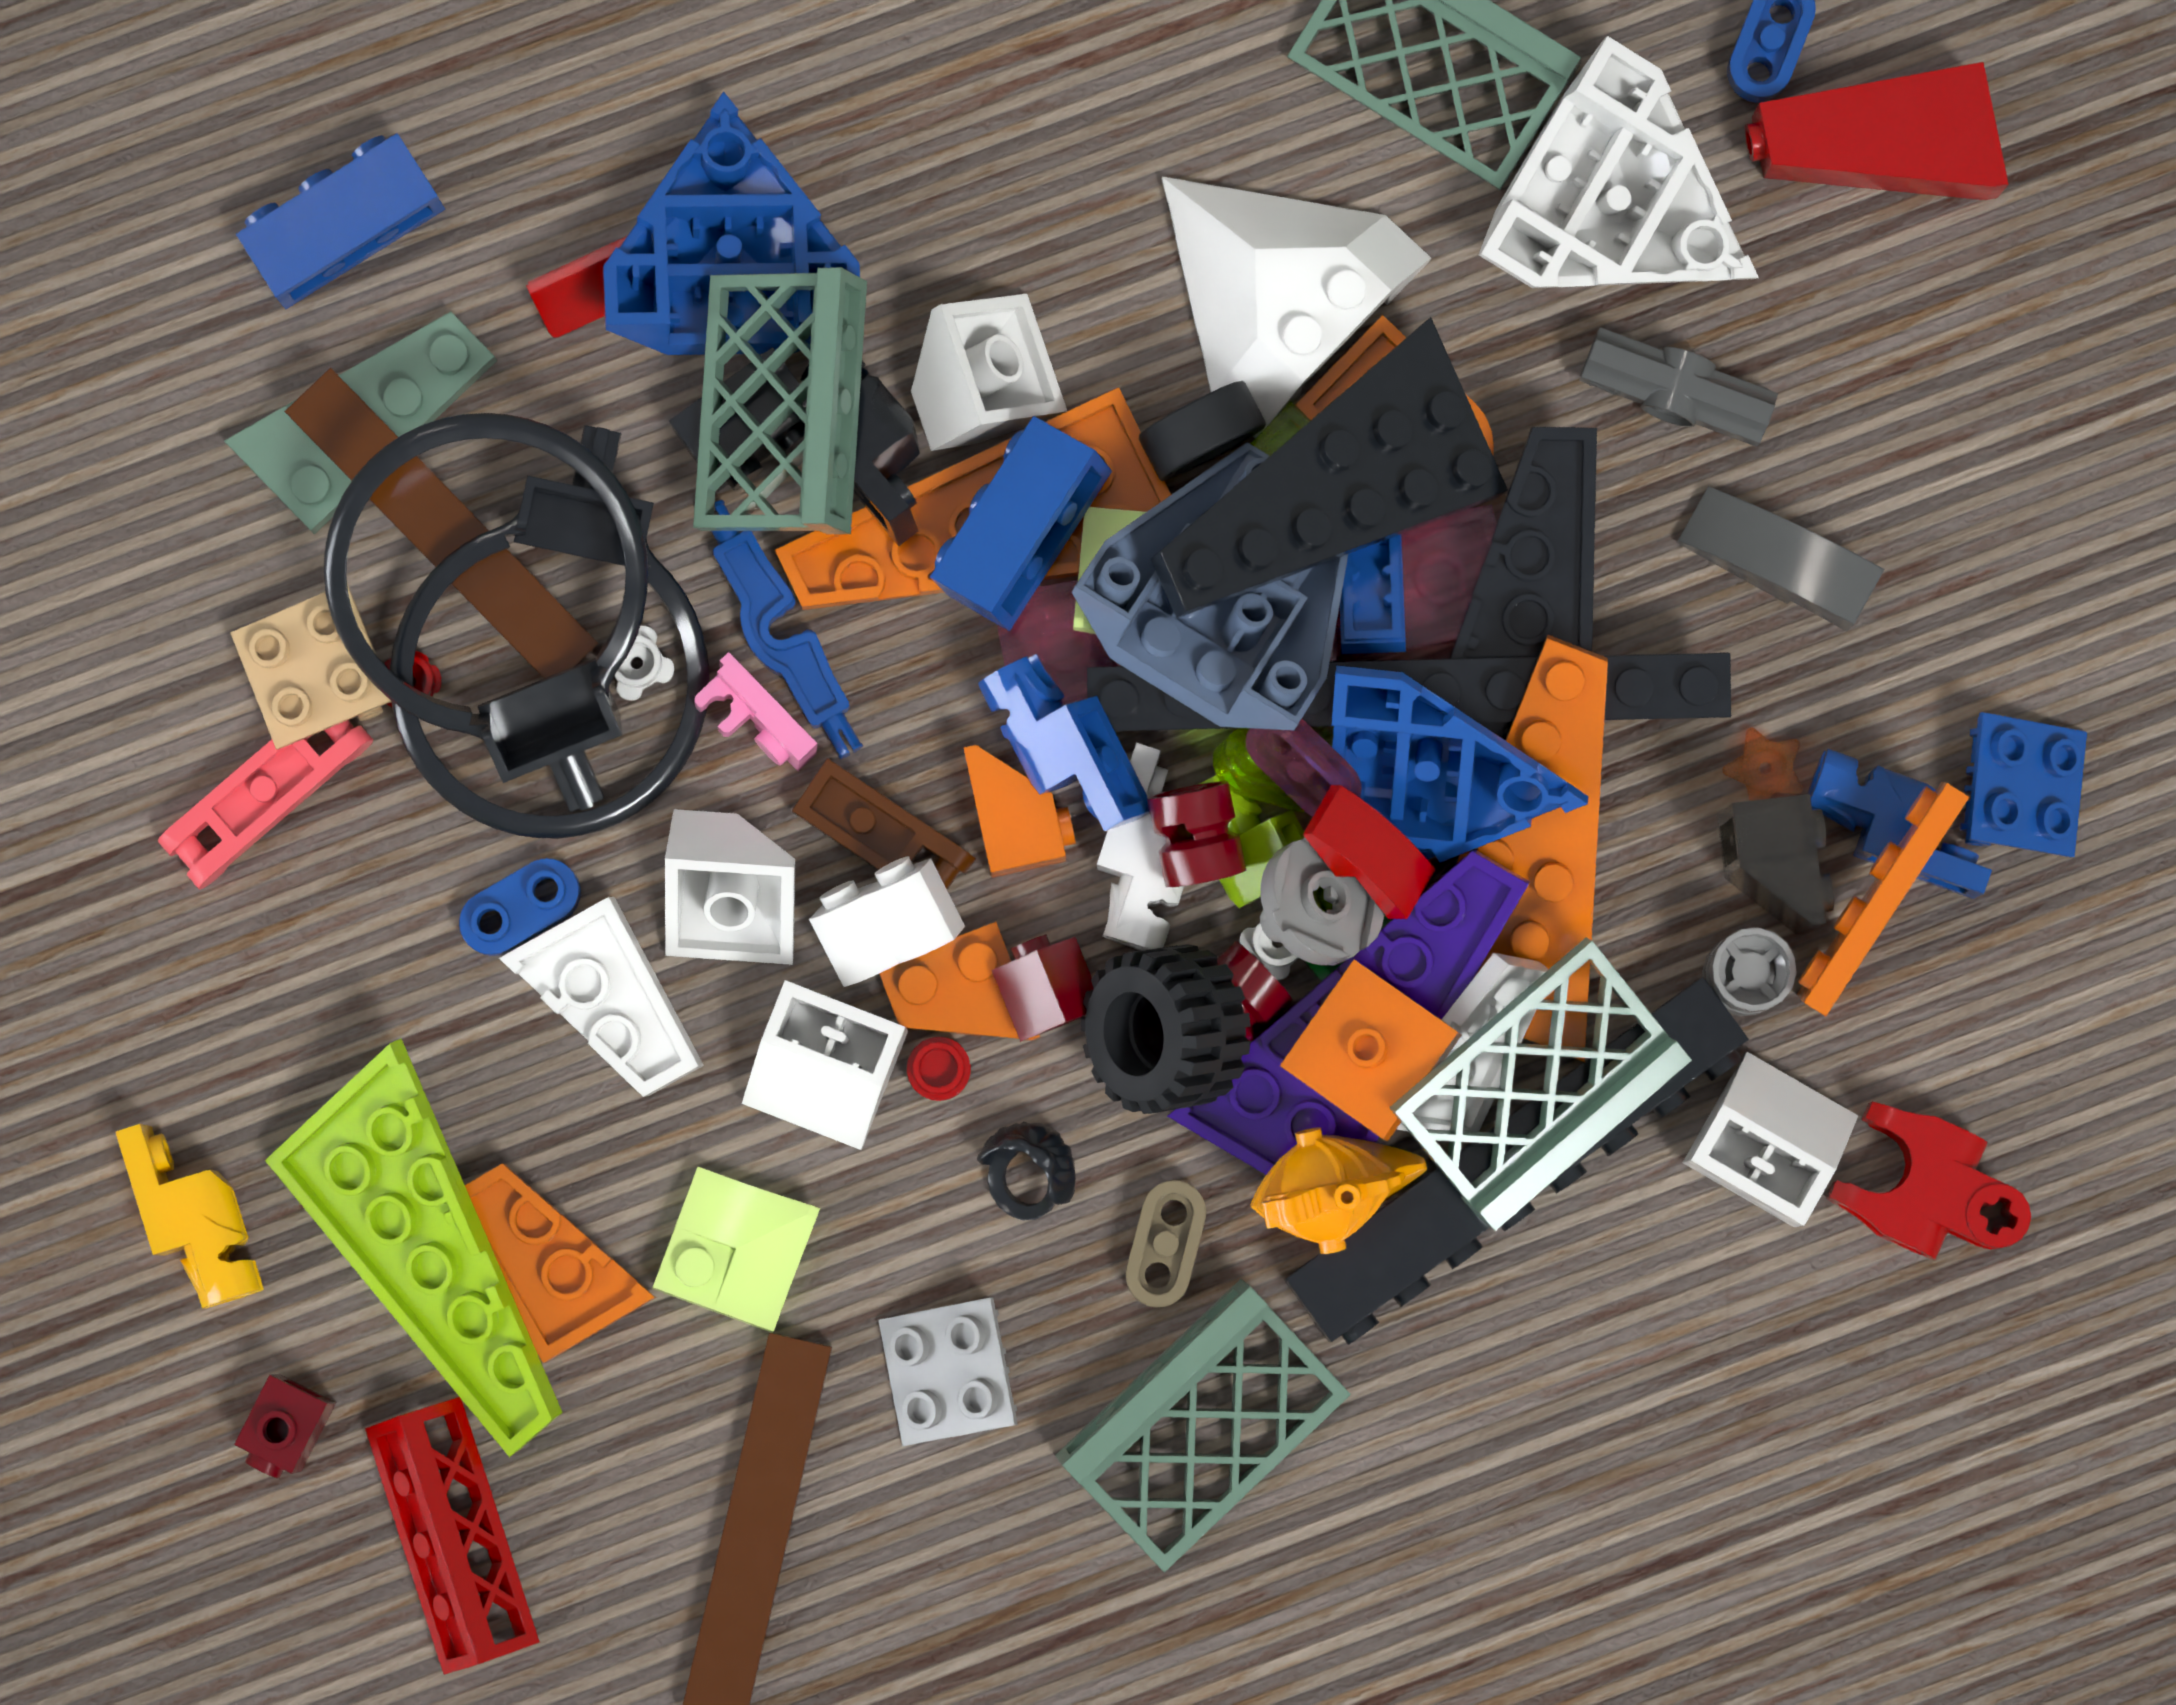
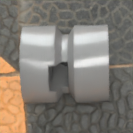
M1762 928L1741 929L1718 942L1706 956L1702 970L1703 977L1730 1014L1736 1016L1757 1015L1782 1002L1792 990L1797 974L1795 956L1787 942L1776 933Z

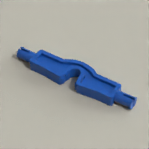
M724 500L715 502L714 509L718 515H730ZM711 531L718 543V546L713 549V555L741 603V626L747 644L754 656L768 670L783 677L810 726L813 729L823 727L838 753L839 759L850 756V752L839 732L843 733L853 753L860 750L863 744L859 741L844 714L850 709L849 701L832 673L816 633L812 630H805L801 634L792 635L784 640H777L769 633L771 624L778 618L783 617L786 611L792 610L796 605V600L792 591L768 561L751 531Z

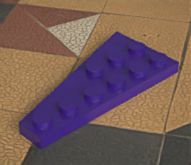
M1473 849L1421 894L1408 919L1391 920L1380 930L1377 938L1368 947L1359 951L1354 957L1344 961L1250 1043L1249 1054L1242 1055L1241 1060L1245 1068L1240 1078L1232 1079L1233 1089L1224 1096H1218L1217 1101L1175 1109L1167 1117L1265 1175L1284 1154L1297 1144L1295 1133L1301 1130L1320 1127L1322 1135L1342 1136L1376 1143L1379 1139L1378 1135L1283 1069L1280 1064L1353 960L1368 968L1442 1020L1473 980L1530 881Z

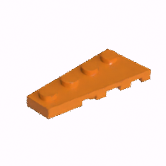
M1941 782L1936 791L1931 790L1927 786L1921 791L1905 817L1913 825L1899 845L1890 841L1883 849L1869 872L1876 879L1862 899L1854 896L1834 925V929L1839 931L1838 935L1825 953L1819 950L1814 955L1801 975L1798 983L1802 987L1797 996L1805 1004L1825 1017L1827 1016L1969 799V796L1945 782Z

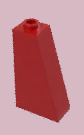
M1984 62L1761 102L1751 117L1752 123L1745 125V140L1749 158L1752 162L1760 160L1763 178L1976 200L1996 199L2009 185Z

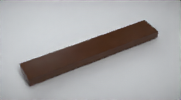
M331 367L284 411L351 481L376 453L398 438ZM417 456L389 475L370 497L373 504L435 567L462 544L489 531ZM507 549L476 563L452 583L543 678L577 666L599 644Z
M769 1333L683 1705L751 1704L833 1348L831 1346Z

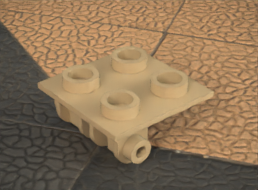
M347 583L349 599L356 622L366 642L375 653ZM325 592L230 632L276 750L358 716L360 721L373 718L383 712L382 705L391 702L368 679L347 652L330 615Z

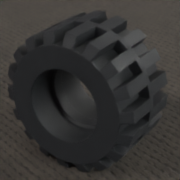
M1176 945L1123 953L1122 956H1115L1106 961L1105 969L1097 970L1091 979L1094 990L1086 991L1083 1005L1087 1009L1086 1016L1081 1017V1031L1086 1033L1087 1041L1083 1048L1086 1058H1091L1094 1065L1091 1072L1096 1082H1104L1106 1084L1105 1094L1113 1102L1122 1101L1123 1108L1131 1112L1142 1111L1143 1114H1152L1208 1104L1217 1101L1218 1096H1224L1233 1089L1232 1079L1240 1078L1245 1068L1241 1060L1242 1055L1249 1054L1251 1041L1246 1038V1027H1251L1249 1013H1244L1241 1002L1245 1000V996L1241 986L1234 987L1232 983L1233 972L1226 964L1218 965L1217 955L1209 950L1199 951L1196 945Z

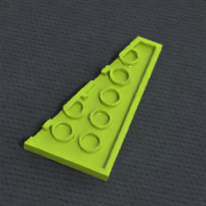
M400 1038L387 1045L265 1161L505 1453L511 1457L563 1412L405 1045Z

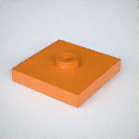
M1353 960L1280 1066L1388 1142L1401 1123L1389 1107L1444 1061L1462 1034L1368 968Z

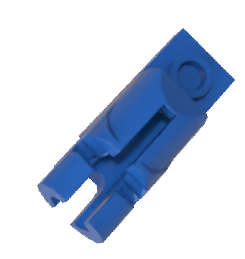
M1038 654L1030 658L1026 656L1010 663L978 682L991 712L1001 709H1008L1010 711L1006 725L1000 727L1004 738L1009 739L1031 785L1040 795L1066 787L1078 780L1083 788V799L1087 809L1099 820L1104 831L1134 822L1150 813L1148 796L1097 696L1064 705L1062 699L1065 697L1064 693L1045 670Z
M1827 748V751L1824 750L1816 767L1806 797L1805 807L1823 814L1854 832L1856 826L1861 827L1862 831L1853 856L1875 863L1890 841L1899 845L1913 825L1905 817L1921 791L1926 786L1933 791L1936 790L1927 783L1881 766H1877L1865 777L1864 785L1860 786L1856 774L1858 760ZM1942 843L1940 851L1935 850L1916 879L1974 899L1984 894L1992 870L1976 864L1979 858L1978 854L1956 845Z

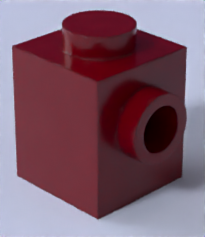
M1047 934L1036 937L1011 948L1015 960L992 970L1020 1042L1086 1016L1087 1009L1083 1005L1086 991L1094 990L1091 982L1092 976L1076 937L1053 945L1050 944Z
M271 1374L268 1376L234 1445L249 1452L245 1460L246 1464L274 1478L280 1479L284 1470L291 1474L302 1472L337 1402L281 1374Z

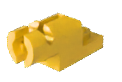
M143 1124L116 1131L115 1133L152 1254L165 1256L181 1250L185 1251L186 1258L180 1259L198 1294L202 1308L214 1307L263 1291L264 1288L255 1260H229V1254L235 1250L236 1246H243L249 1240L231 1184L215 1170H206L169 1182L166 1172L174 1170V1163L169 1145L162 1133L154 1136L152 1126Z

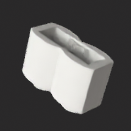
M909 856L900 858L876 871L875 876L878 881L857 888L854 880L838 885L820 896L823 905L809 920L843 987L861 982L899 963L931 952L953 941L963 930L965 925L931 858L916 864H912Z

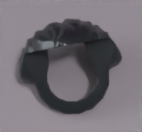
M1023 1121L1021 1124L1015 1123L1009 1127L1000 1128L995 1135L989 1137L977 1156L979 1163L989 1165L987 1180L991 1196L998 1207L1011 1217L1023 1221L1036 1220L1050 1212L1055 1204L1062 1205L1070 1202L1075 1193V1161L1072 1157L1071 1147L1064 1143L1059 1132L1055 1131L1052 1127H1045L1042 1123L1030 1124ZM1019 1151L1027 1153L1044 1170L1047 1176V1193L1039 1203L1027 1204L1021 1202L1012 1195L1007 1187L1006 1169Z

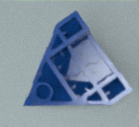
M724 91L712 107L710 117L694 140L690 139L637 216V223L620 248H615L603 267L605 329L666 355H705L710 275L817 273L818 268L842 267L860 277V264L846 245L841 247L821 221L820 212L761 138L757 140L738 116V108ZM797 290L779 309L795 329L813 313L814 290ZM750 291L729 292L727 318L739 330L762 305ZM776 291L763 292L770 298ZM771 317L748 340V343L758 354H764L772 347L776 350L789 336ZM726 333L727 342L730 339V336ZM811 336L806 340L809 345L811 343ZM740 349L736 354H744V353H743V351Z
M1336 666L1331 725L1334 726L1329 788L1331 785H1342L1360 797L1399 829L1427 860L1433 857H1437L1439 862L1448 860L1529 828L1534 817L1560 807L1567 813L1588 804V795L1403 672Z

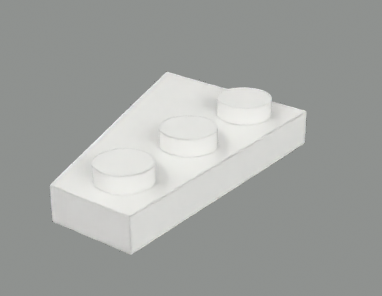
M1493 953L1442 1018L1443 1022L1462 1034L1449 1055L1549 969L1539 961ZM1537 1009L1530 1010L1520 1019L1517 1043L1521 1044ZM1505 1033L1502 1036H1500L1495 1042L1504 1043ZM1482 1052L1471 1061L1468 1086L1499 1088L1503 1053ZM1456 1075L1445 1085H1455ZM1432 1095L1413 1114L1425 1129L1450 1130L1454 1096ZM1466 1097L1463 1131L1479 1132L1494 1098ZM1402 1123L1397 1128V1130L1408 1131Z

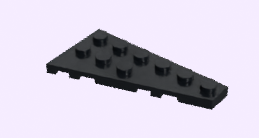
M1430 317L1415 329L1406 339L1378 361L1362 377L1151 558L1176 618L1491 501L1508 491L1432 318Z
M1531 427L1449 659L1539 657L1547 635L1592 652L1597 428ZM1512 722L1479 724L1506 740Z

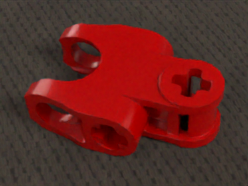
M1874 1101L1868 1103L1861 1120L1867 1123L1869 1127L1887 1135L1898 1144L1903 1152L1905 1163L1902 1178L1893 1189L1885 1193L1866 1191L1851 1183H1843L1838 1180L1836 1182L1833 1181L1826 1196L1827 1200L1857 1218L1876 1236L1932 1260H1936L1947 1233L1976 1247L1988 1250L2012 1246L2023 1238L2029 1229L2031 1221L2030 1206L2024 1195L2014 1187L1976 1170L1988 1145L1987 1141L1936 1116L1906 1112ZM1999 1201L2003 1204L2000 1214L2004 1218L2009 1219L2007 1227L1994 1228L1991 1232H1988L1986 1230L1988 1219L1980 1214L1981 1207L1992 1206Z

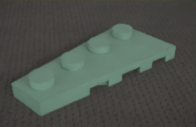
M449 312L338 376L400 437L421 425L435 421L496 363L497 359L452 312ZM294 400L229 437L224 442L315 535L333 518L341 497L351 483V480L284 412L296 401Z

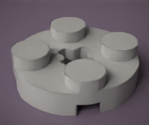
M1306 838L1291 842L1279 849L1266 865L1261 880L1263 911L1260 915V924L1263 932L1272 941L1281 942L1288 951L1304 961L1317 965L1334 966L1354 957L1377 938L1384 920L1382 910L1356 877H1336ZM1319 886L1324 889V899L1332 904V910L1322 911L1317 906L1313 891L1317 890Z

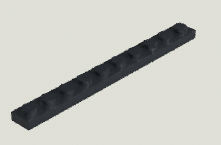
M1729 652L1602 655L1608 658L1604 720L1731 717V657ZM1538 657L1330 661L1327 679L1297 727L1332 725L1336 666L1403 672L1478 723L1513 722ZM1123 666L1087 667V698L1098 697L1114 731L1234 728L1216 725Z

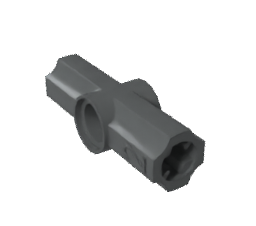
M1601 327L1597 331L1579 381L1589 384V386H1594L1610 394L1642 404V410L1665 422L1683 427H1694L1697 424L1756 447L1760 444L1769 424L1778 393L1768 388L1754 385L1743 379L1715 370L1716 365L1693 352L1675 347H1664L1660 350Z

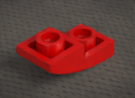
M1342 785L1330 786L1303 833V836L1336 877H1356L1388 919H1408L1435 871V868L1399 829L1376 809Z

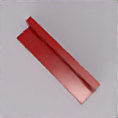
M460 1397L450 1399L365 1428L443 1674L479 1665L540 1643L462 1399ZM441 1416L445 1417L452 1439L447 1456L442 1455L431 1447L424 1425L425 1421ZM453 1479L468 1488L472 1505L466 1518L451 1509L447 1492ZM472 1541L480 1544L488 1551L492 1566L486 1580L471 1571L467 1554ZM493 1602L507 1611L515 1637L497 1644L494 1643L487 1621V1616Z

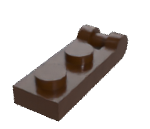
M828 758L792 809L793 814L877 870L909 856L913 863L922 848H926L938 857L934 865L947 890L959 872L966 875L976 860L975 857Z

